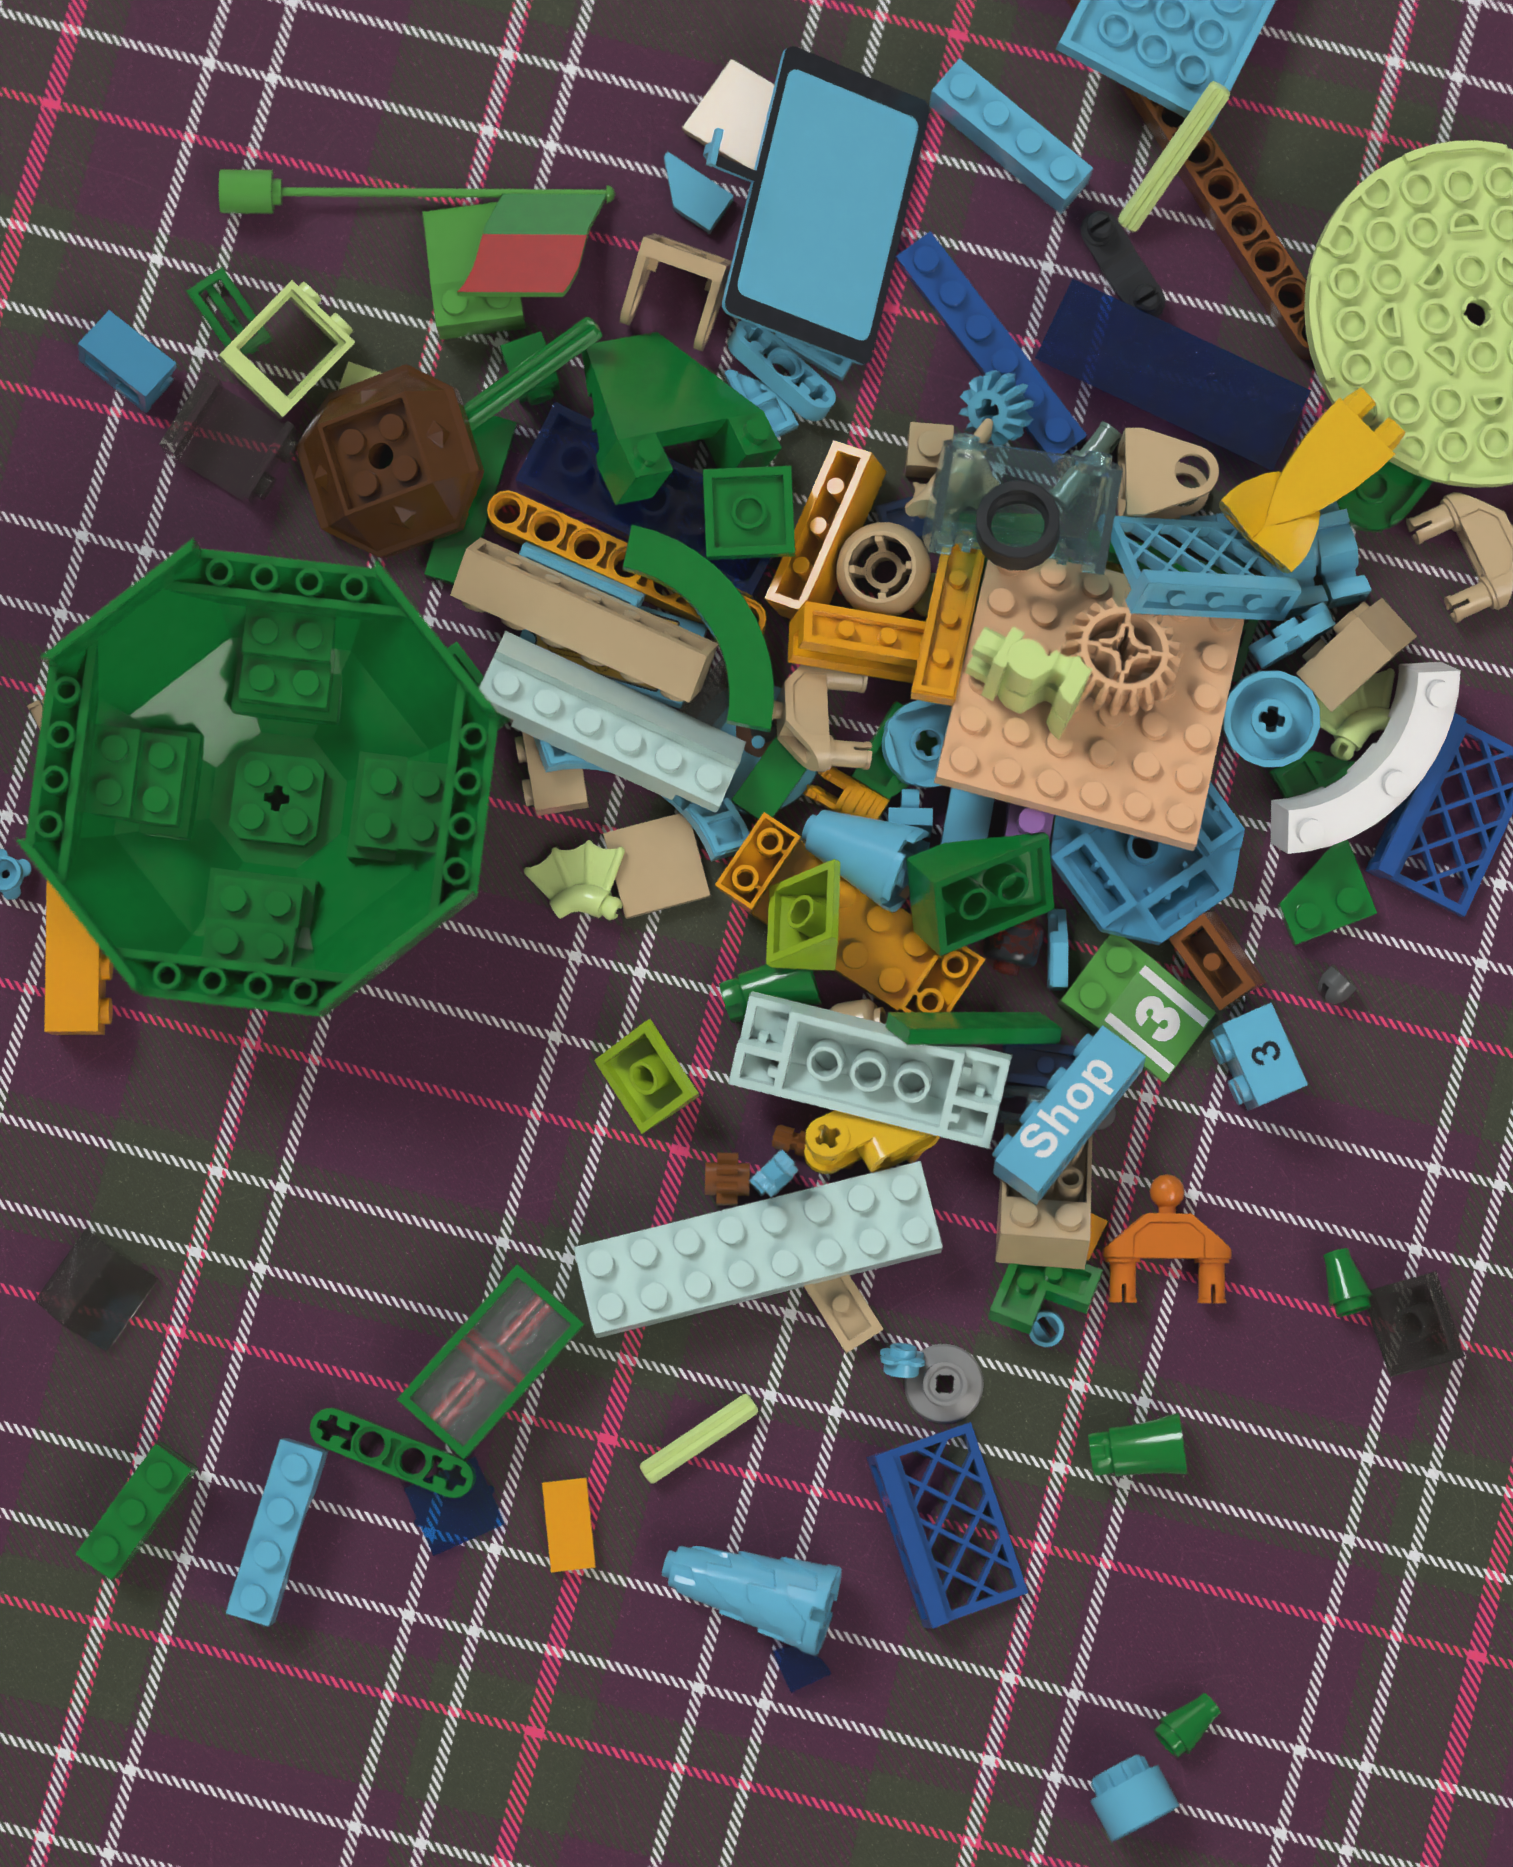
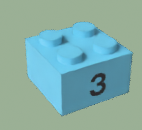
M1272 1003L1227 1021L1212 1030L1215 1036L1214 1039L1210 1040L1213 1053L1220 1065L1223 1063L1227 1064L1233 1079L1228 1081L1229 1089L1238 1105L1244 1103L1247 1111L1308 1085Z

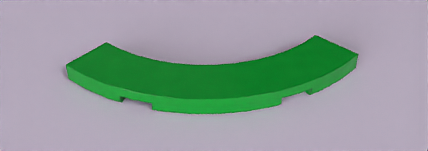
M632 525L623 571L641 575L661 584L674 593L676 592L696 610V613L707 625L718 643L726 666L729 686L727 724L770 732L774 708V682L771 660L764 636L747 602L732 582L714 564L697 551L657 531Z

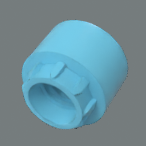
M1139 1754L1111 1767L1092 1779L1091 1786L1097 1797L1093 1798L1090 1802L1111 1842L1146 1826L1180 1806L1159 1765L1150 1768L1145 1757Z

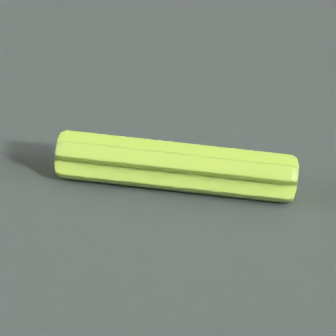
M748 1394L741 1395L643 1461L640 1465V1470L648 1482L651 1484L656 1483L757 1415V1406Z

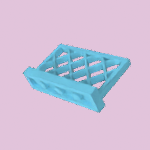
M1109 515L1104 523L1131 587V591L1125 600L1130 613L1284 621L1302 592L1297 578L1284 577L1282 571L1268 562L1256 549L1255 553L1235 540L1245 538L1231 523ZM1124 532H1131L1143 540V545L1140 546L1126 537ZM1159 534L1170 535L1183 545L1178 548ZM1197 536L1207 537L1221 547L1217 551ZM1152 546L1171 560L1168 563L1164 562L1147 550L1148 547ZM1187 548L1208 560L1207 565L1205 566L1185 552ZM1225 550L1247 563L1243 568L1223 555ZM1137 561H1140L1152 570L1143 569L1141 572ZM1175 563H1178L1190 572L1178 571L1173 566ZM1216 565L1228 574H1218L1211 568ZM1253 567L1265 576H1255L1249 570Z

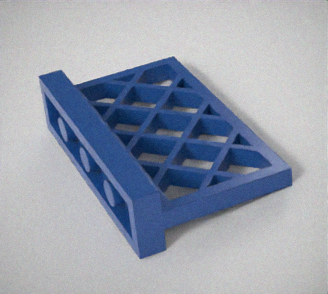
M1454 713L1446 739L1435 761L1410 795L1392 811L1365 871L1380 879L1385 878L1460 917H1465L1513 814V782L1502 785L1494 761L1504 757L1513 759V746L1466 723V718ZM1466 735L1478 741L1484 759L1464 766L1459 747ZM1490 748L1499 752L1500 754L1492 756ZM1452 762H1454L1456 769L1448 771ZM1486 764L1493 789L1474 795L1466 771ZM1458 774L1465 798L1446 805L1440 787L1445 778ZM1511 788L1506 798L1504 790ZM1496 794L1501 811L1497 820L1483 824L1476 800ZM1435 800L1437 808L1430 810ZM1468 804L1475 828L1455 834L1448 810ZM1439 813L1447 837L1427 844L1422 826L1426 817ZM1492 828L1491 833L1488 837L1486 829ZM1477 833L1483 850L1477 860L1465 864L1458 839ZM1416 839H1417V842H1418L1419 847H1418V848H1415V849H1412V847H1413V845H1414V843H1415V841H1416ZM1449 843L1457 867L1437 873L1429 849ZM1421 852L1429 877L1414 881L1400 874L1407 858ZM1474 867L1471 875L1469 876L1467 869ZM1459 872L1464 886L1458 903L1444 896L1439 881L1440 878ZM1431 882L1433 890L1423 886V884Z
M971 1422L866 1457L923 1628H935L947 1624L951 1620L1028 1593ZM963 1435L968 1449V1454L962 1467L940 1457L948 1439ZM938 1443L934 1453L924 1449ZM916 1451L931 1459L920 1482L905 1474L900 1456ZM937 1463L959 1473L948 1496L927 1486ZM971 1463H973L976 1475L968 1471ZM965 1477L980 1484L983 1495L976 1510L955 1500ZM909 1484L917 1487L914 1496L912 1495ZM924 1491L945 1501L935 1525L920 1518L916 1507ZM951 1505L973 1516L963 1538L941 1528ZM986 1505H987V1508H988L990 1517H988V1516L982 1514ZM979 1519L994 1526L997 1535L990 1553L969 1543ZM923 1526L932 1530L928 1539ZM938 1534L960 1544L949 1567L935 1561L931 1548ZM966 1548L987 1558L977 1582L955 1571ZM1000 1548L1002 1549L1005 1560L997 1557ZM994 1562L1009 1570L1014 1585L1013 1588L998 1593L983 1585ZM937 1569L946 1573L942 1582ZM952 1577L974 1587L966 1605L954 1609L950 1608L945 1593ZM980 1591L990 1595L976 1601Z

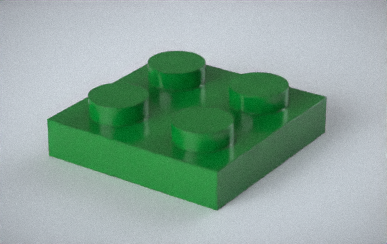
M791 466L703 469L707 560L795 556Z

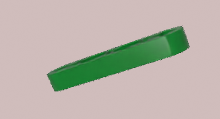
M334 1407L322 1409L311 1420V1437L321 1447L445 1497L457 1498L464 1496L475 1485V1469L466 1459H462L460 1456L345 1410ZM334 1415L338 1417L337 1426L348 1431L353 1430V1422L360 1425L352 1437L351 1450L344 1447L349 1438L341 1435H333L330 1440L325 1438L326 1430L320 1427L322 1420L329 1421ZM369 1431L379 1433L385 1443L383 1452L374 1458L365 1455L360 1446L363 1435ZM409 1448H417L425 1455V1467L417 1474L407 1472L402 1466V1455ZM435 1455L442 1458L437 1467L449 1471L453 1470L456 1465L462 1467L461 1476L466 1478L465 1485L458 1484L452 1490L448 1488L449 1480L438 1474L434 1475L433 1483L427 1481L426 1477L434 1468Z

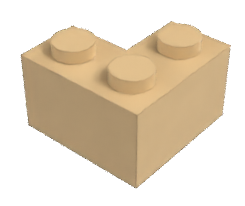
M1383 598L1379 599L1372 606H1369L1364 601L1333 627V630L1338 635L1328 644L1320 639L1302 655L1307 663L1296 674L1332 712L1375 673L1389 663L1417 635Z

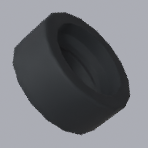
M1008 481L995 486L982 498L976 511V540L982 553L994 565L1007 570H1028L1041 565L1053 554L1060 537V511L1054 497L1042 486L1029 481ZM1011 504H1025L1036 508L1044 520V531L1041 538L1036 543L1026 547H1009L1000 543L992 532V520L995 513Z

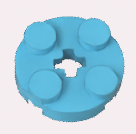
M1324 602L1304 612L1301 615L1304 619L1303 622L1299 618L1293 617L1273 629L1272 632L1276 637L1275 639L1272 638L1271 634H1268L1248 646L1254 659L1262 669L1291 655L1298 648L1311 643L1336 625L1332 614Z
M916 700L899 708L885 723L882 737L883 756L889 769L902 783L919 788L940 786V784L934 783L951 712V708L948 705ZM922 731H926L928 737H936L938 745L932 747L931 756H925L923 750H917L915 742L920 740L919 733Z

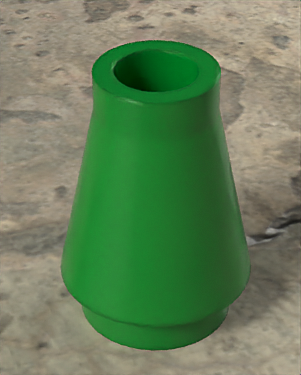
M1342 1248L1324 1254L1329 1307L1335 1309L1337 1317L1348 1316L1369 1309L1371 1304L1368 1297L1372 1296V1293L1351 1258L1349 1249Z
M1202 1693L1195 1700L1160 1718V1725L1153 1732L1164 1748L1175 1758H1178L1183 1753L1189 1754L1213 1720L1221 1714V1711L1207 1694Z

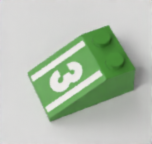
M1112 934L1107 936L1057 1004L1093 1032L1097 1033L1103 1025L1146 1056L1143 1069L1162 1083L1167 1080L1216 1013L1148 954L1125 937Z

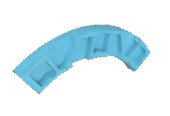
M533 737L546 773L565 769H590L609 772ZM675 795L673 800L663 797L690 823L705 846L711 861L734 856L749 835L745 822L728 797H724L716 813L678 795Z

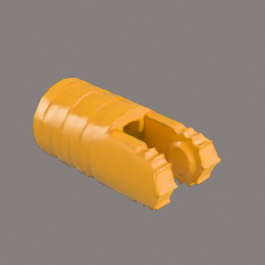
M831 766L830 770L818 772V774L844 790L839 798L814 784H808L807 789L803 792L805 796L831 811L877 820L880 819L890 801Z

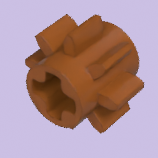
M717 1152V1162L705 1163V1195L716 1196V1205L737 1206L738 1196H749L750 1163H738V1153Z

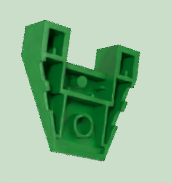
M658 332L597 342L582 352L588 397H592L594 416L591 419L592 429L594 433H597L599 451L596 454L597 466L615 505L648 499L655 495L673 471L663 450L664 446L704 439L718 469L767 467L782 449L763 410Z

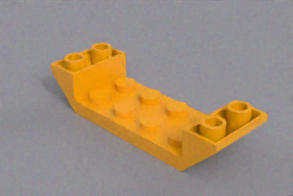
M764 812L716 882L715 887L749 914L768 926L769 886L819 866L823 862L806 850L805 843L800 841V835ZM840 876L839 927L835 971L896 1012H951L985 959L966 946L940 956L913 931L912 915L901 907L896 912L883 909Z

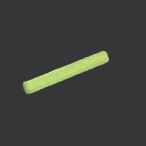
M1216 81L1210 82L1120 213L1118 222L1123 227L1132 232L1138 231L1228 101L1230 91L1225 86Z

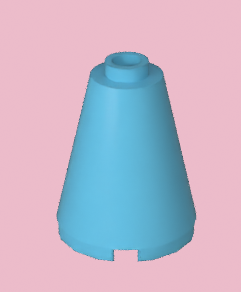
M822 810L817 816L812 814L808 818L802 832V838L806 840V850L823 863L833 859L841 862L840 876L880 907L890 912H896L907 900L899 896L904 887L909 886L906 858L928 850L930 845L929 842L922 840L930 836L929 832L919 827L830 810Z

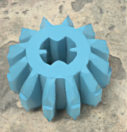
M992 370L987 372L984 377H975L969 382L971 389L964 391L960 396L968 405V407L961 409L959 415L969 417L970 420L965 431H976L986 418L992 419L993 429L989 441H992L994 446H1001L1008 443V440L1014 441L1024 434L1023 427L1030 425L1034 420L1025 411L1033 407L1035 403L1032 400L1025 399L1023 396L1028 385L1020 384L1015 386V374L1012 373L1001 375L1000 371Z

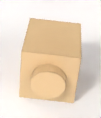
M910 422L905 476L932 478L938 471L944 455L953 448L954 425Z

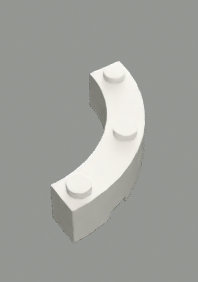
M1443 662L1399 664L1396 693L1388 715L1390 720L1378 742L1372 743L1362 757L1347 770V774L1328 787H1320L1290 798L1271 800V844L1287 854L1313 851L1332 846L1372 827L1401 804L1424 778L1446 739L1455 712L1461 670Z

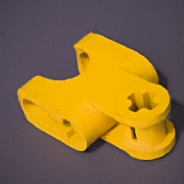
M833 1110L822 1117L816 1118L808 1126L804 1157L807 1165L820 1174L835 1173L860 1159H863L870 1172L874 1173L889 1169L927 1150L936 1144L940 1136Z

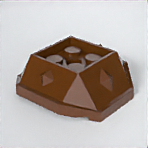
M408 364L329 393L296 446L320 528L382 559H387L462 531L469 516L468 510L477 494L484 474L482 462L459 390ZM391 448L393 460L387 468L382 469L380 464L381 455L386 449Z

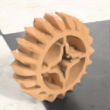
M1112 597L1106 600L1103 608L1095 602L1090 605L1087 614L1084 612L1079 613L1075 617L1074 625L1069 626L1066 630L1064 637L1067 641L1063 642L1060 653L1069 657L1080 656L1082 662L1092 669L1080 701L1090 696L1095 700L1093 703L1094 711L1099 710L1103 704L1109 705L1111 716L1117 715L1120 707H1123L1129 717L1136 713L1138 706L1147 712L1152 709L1155 703L1154 700L1158 702L1163 701L1168 694L1167 689L1173 688L1177 681L1175 673L1181 667V659L1176 657L1180 651V642L1170 641L1174 634L1173 627H1160L1163 620L1162 615L1150 617L1147 614L1130 613L1125 600L1122 606L1118 607ZM1116 631L1115 637L1111 639L1100 638L1098 642L1090 641L1092 637L1100 633ZM1119 645L1121 646V647H1120V654H1119V652H1117V649H1118ZM1121 661L1125 663L1124 666L1122 667V669H1121ZM1143 672L1152 674L1143 681L1125 683L1126 678L1130 675L1141 676Z

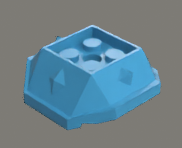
M1210 781L1197 845L1193 851L1054 815L1050 839V859L1055 870L1100 932L1160 945L1201 914L1232 894L1245 828ZM1135 839L1145 840L1152 849L1151 858L1143 859L1138 857L1133 852L1132 841Z

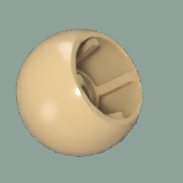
M877 522L855 531L843 544L836 562V578L839 589L851 606L856 610L890 616L903 614L913 608L926 592L931 577V561L922 540L908 528L891 522ZM889 542L903 545L907 549L911 561H906L904 564L897 555L890 552ZM877 544L878 551L870 555L866 560L865 566H857L860 556L867 548ZM884 561H892L897 567L895 578L888 583L877 582L875 578L876 567ZM907 575H910L908 583L903 587V589L899 593L892 596V593L902 588V586L906 582ZM866 578L867 582L880 592L878 593V598L875 599L864 595L856 579Z

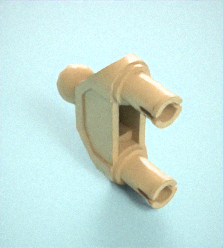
M1453 492L1444 496L1439 506L1407 519L1409 532L1426 526L1417 530L1415 535H1412L1413 540L1418 545L1449 529L1456 531L1478 576L1477 584L1444 598L1447 611L1460 604H1465L1454 609V612L1449 614L1455 623L1488 607L1492 610H1499L1507 606L1513 592V524H1510L1504 511L1469 495Z
M800 665L784 682L777 700H774L772 720L777 719L778 741L803 767L817 772L830 770L831 766L862 768L863 770L870 768L872 751L867 750H871V742L834 740L833 736L829 735L827 690L865 693L868 676Z

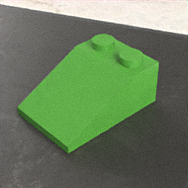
M498 202L423 212L430 284L436 328L440 340L526 328L522 297L457 296L458 290L463 286L474 266L484 227Z

